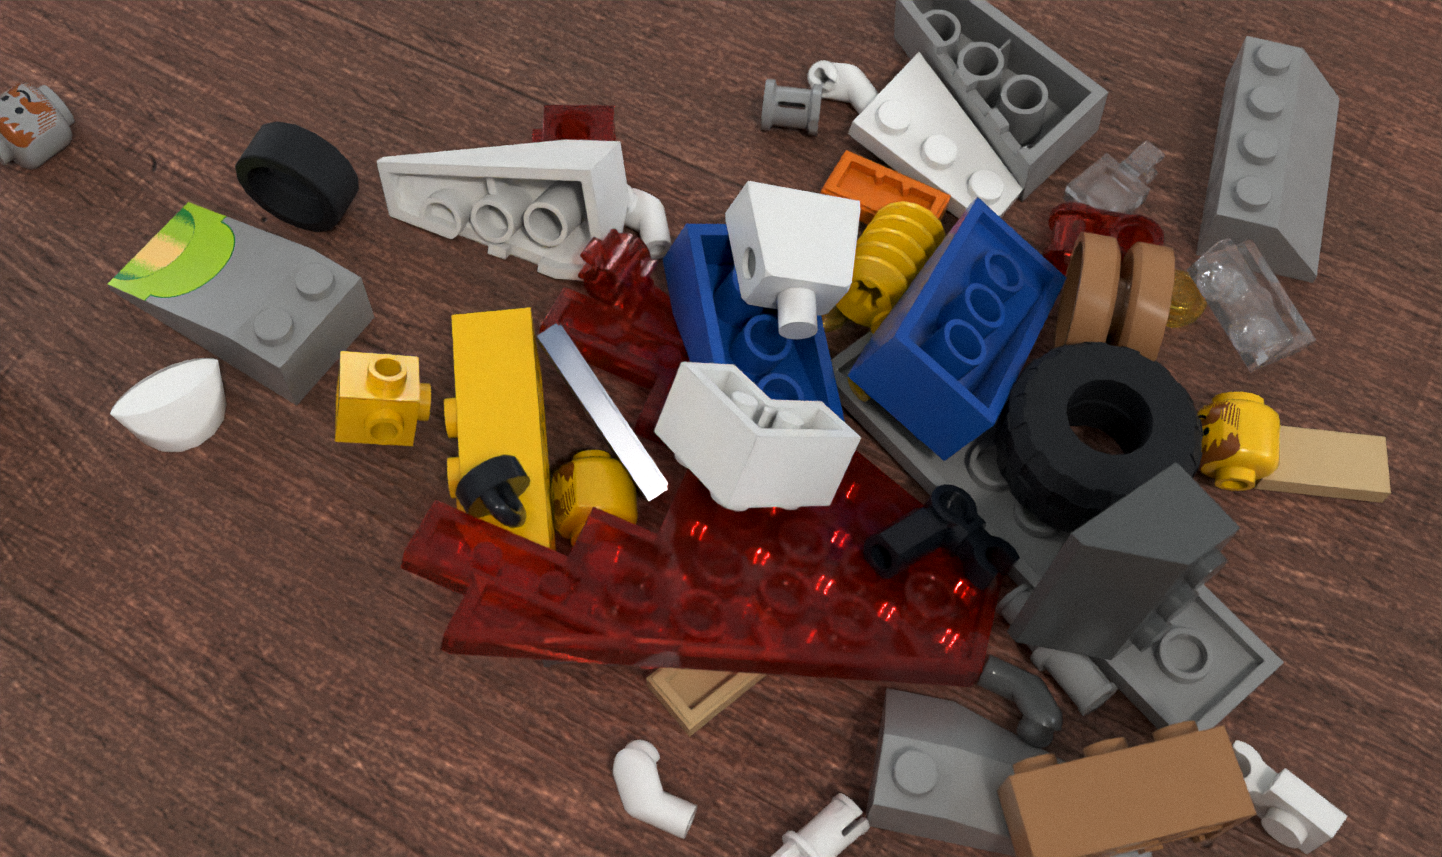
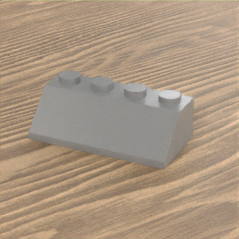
M1246 36L1225 82L1196 255L1313 283L1318 272L1340 98L1303 48Z

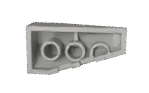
M887 688L865 818H867L870 827L1016 856L997 789L1009 775L1014 774L1013 764L1030 757L1050 753L1024 742L1014 733L954 701ZM1056 757L1058 764L1065 763L1064 760ZM1137 850L1112 857H1152V852L1139 855Z

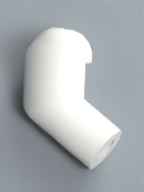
M822 60L814 63L809 69L808 82L811 89L814 84L823 85V99L851 103L858 114L879 94L857 66Z
M627 184L629 200L624 226L640 233L645 256L652 259L663 258L672 246L665 209L662 203L653 195L631 188Z
M631 741L624 749L617 753L613 764V776L624 809L630 816L685 839L694 820L698 805L663 791L656 764L660 758L658 750L648 741Z

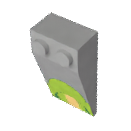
M190 202L107 284L112 292L296 406L338 360L340 351H345L375 318L362 278L309 247Z

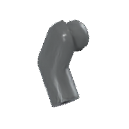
M990 654L977 685L1017 705L1019 711L1023 714L1017 725V735L1021 740L1034 747H1047L1053 740L1054 732L1062 729L1063 713L1046 683L1040 677Z

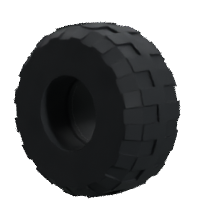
M1083 342L1074 345L1065 344L1051 349L1047 354L1034 359L1023 369L1018 380L1013 384L1011 392L1001 410L995 434L996 461L1001 476L1004 477L1011 489V494L1022 507L1025 506L1038 517V520L1053 529L1057 528L1071 534L1175 462L1194 478L1203 454L1201 448L1204 434L1201 419H1199L1193 405L1194 401L1186 389L1173 378L1169 370L1156 360L1152 361L1139 354V351L1125 346H1113L1103 342ZM1085 425L1103 431L1116 441L1124 454L1110 455L1093 450L1078 439L1070 426Z

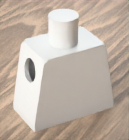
M747 181L725 212L741 298L748 305L778 309V330L782 337L788 339L812 337L818 331L817 315L828 314L849 291L851 286L860 218V201Z

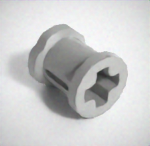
M766 79L761 130L769 131L772 126L807 129L808 135L817 136L823 85L814 84L812 89L777 86L775 79ZM783 105V106H792V107H802V108H805V109L785 108V107H779V106Z

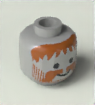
M20 82L0 95L1 164L6 165L13 160L23 168L34 170L71 143L72 132L70 125L75 122L74 117L64 102L46 85L36 88L29 83Z

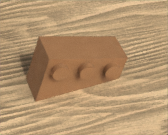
M1184 721L1154 731L1152 733L1154 742L1129 747L1125 737H1116L1083 748L1085 758L1058 764L1056 755L1050 753L1030 757L1013 764L1014 774L1007 777L997 789V794L1016 857H1112L1137 850L1140 855L1164 849L1162 844L1191 837L1194 844L1213 840L1253 817L1257 813L1225 725L1199 731L1195 721Z

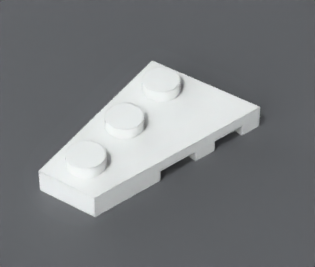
M920 52L854 119L849 129L848 135L898 173L951 195L947 210L957 218L961 217L967 207L977 197L1002 218L1023 190Z

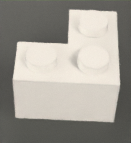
M681 362L654 430L660 439L675 453L674 457L677 462L690 469L710 490L712 499L719 505L734 511H745L748 508L780 507L795 510L799 506H830L861 439L853 429L822 401L771 400L734 364Z

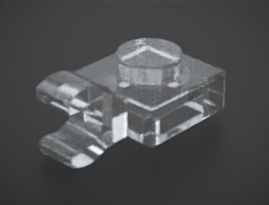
M1145 141L1121 163H1118L1106 153L1066 186L1063 199L1106 235L1146 201L1150 191L1147 185L1158 174V171L1153 167L1164 159L1165 154L1149 141Z

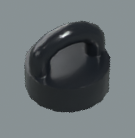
M501 455L484 461L471 469L457 484L455 495L467 515L471 518H480L491 514L501 524L510 528H518L523 526L526 521V510L518 497L528 488L530 478L515 456Z

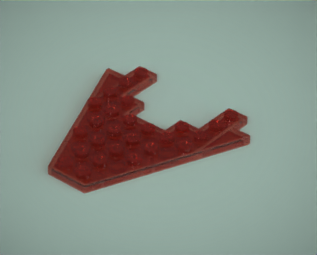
M640 277L621 311L564 286L542 322L539 334L554 324L558 326L561 324L588 364L651 390L638 416L633 432L669 448L654 430L681 362H690L673 316L670 297L651 281ZM857 450L853 454L830 506H799L795 510L780 507L748 508L745 511L730 510L715 502L710 495V490L687 468L658 534L593 507L569 556L435 500L405 548L401 563V569L464 595L443 634L440 650L449 654L631 665L645 669L662 667L972 687L982 673L1003 575L999 572L986 589H979L967 579L963 571V562L959 557L955 555L951 558L943 548H938L892 579H882L864 559L863 546L865 540L911 510L923 507V504Z

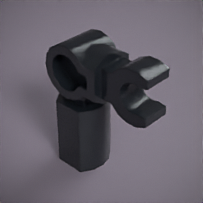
M948 484L937 486L923 507L911 510L878 530L865 540L863 546L864 559L882 579H892L938 548H943L951 558L955 555L959 557L963 562V571L967 579L981 590L986 589L999 572L1003 576L1008 574L1020 557L1016 549L1009 542L1000 537L992 536L985 530L986 522L978 515L976 503L971 495L962 488Z

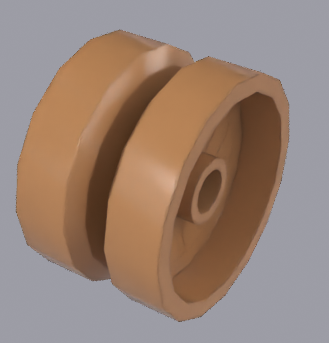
M1080 232L1070 257L1065 276L1067 279L1061 293L1053 349L1065 344L1103 342L1108 345L1125 346L1139 351V354L1155 361L1163 340L1171 306L1175 276L1173 248L1136 242L1128 250L1121 264L1120 247L1116 238Z

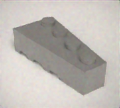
M896 0L895 40L910 59L920 52L1023 188L1018 197L1021 202L1098 131L1108 91L986 0Z

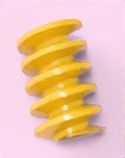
M905 201L889 203L878 210L857 240L852 283L849 291L836 304L844 316L859 325L870 327L873 318L877 314L892 310L946 237V233L938 218L919 204Z

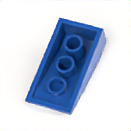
M977 197L967 207L872 335L847 376L864 390L869 397L874 399L905 426L918 440L922 441L945 461L994 426L1011 392L1012 386L1016 382L1067 278Z
M686 223L663 257V265L673 316L690 362L734 364L771 400L822 401L845 422L821 315H817L818 331L812 337L806 339L782 337L778 330V309L748 305L741 298L727 225Z

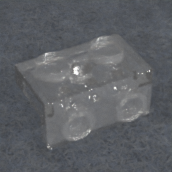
M1230 238L1218 241L1187 269L1199 292L1206 300L1250 372L1301 352L1316 341V338L1252 239L1236 245Z

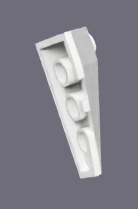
M557 140L382 157L377 161L389 216L449 239L460 235L488 246V254L504 260L509 255H513L537 264V272L555 279L610 282L614 278L629 200L620 141Z

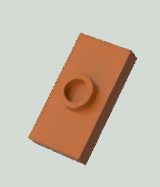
M848 150L844 152L820 191V194L860 201L859 221L867 225L872 221L878 210L889 203L901 201L919 204L931 211L941 221L948 209L951 195Z

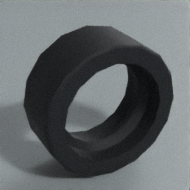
M279 121L263 124L235 164L237 180L245 192L261 208L283 222L313 232L332 230L341 220L359 191L358 176L347 158L335 146L316 133L295 124Z

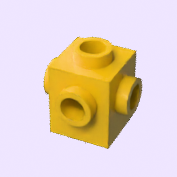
M340 351L335 395V442L413 446L417 421L429 420L431 406V384L420 383L419 357Z

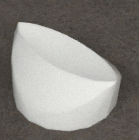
M197 358L182 361L158 370L142 379L122 395L112 407L110 414L144 444L159 451L182 452L197 447L215 434L225 416L227 403L218 360L214 358Z

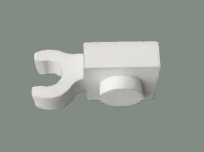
M1236 740L1232 744L1256 810V815L1262 819L1261 824L1269 835L1283 845L1299 848L1306 855L1333 838L1347 818V815L1286 768L1280 773H1276L1262 761L1258 752L1247 743Z

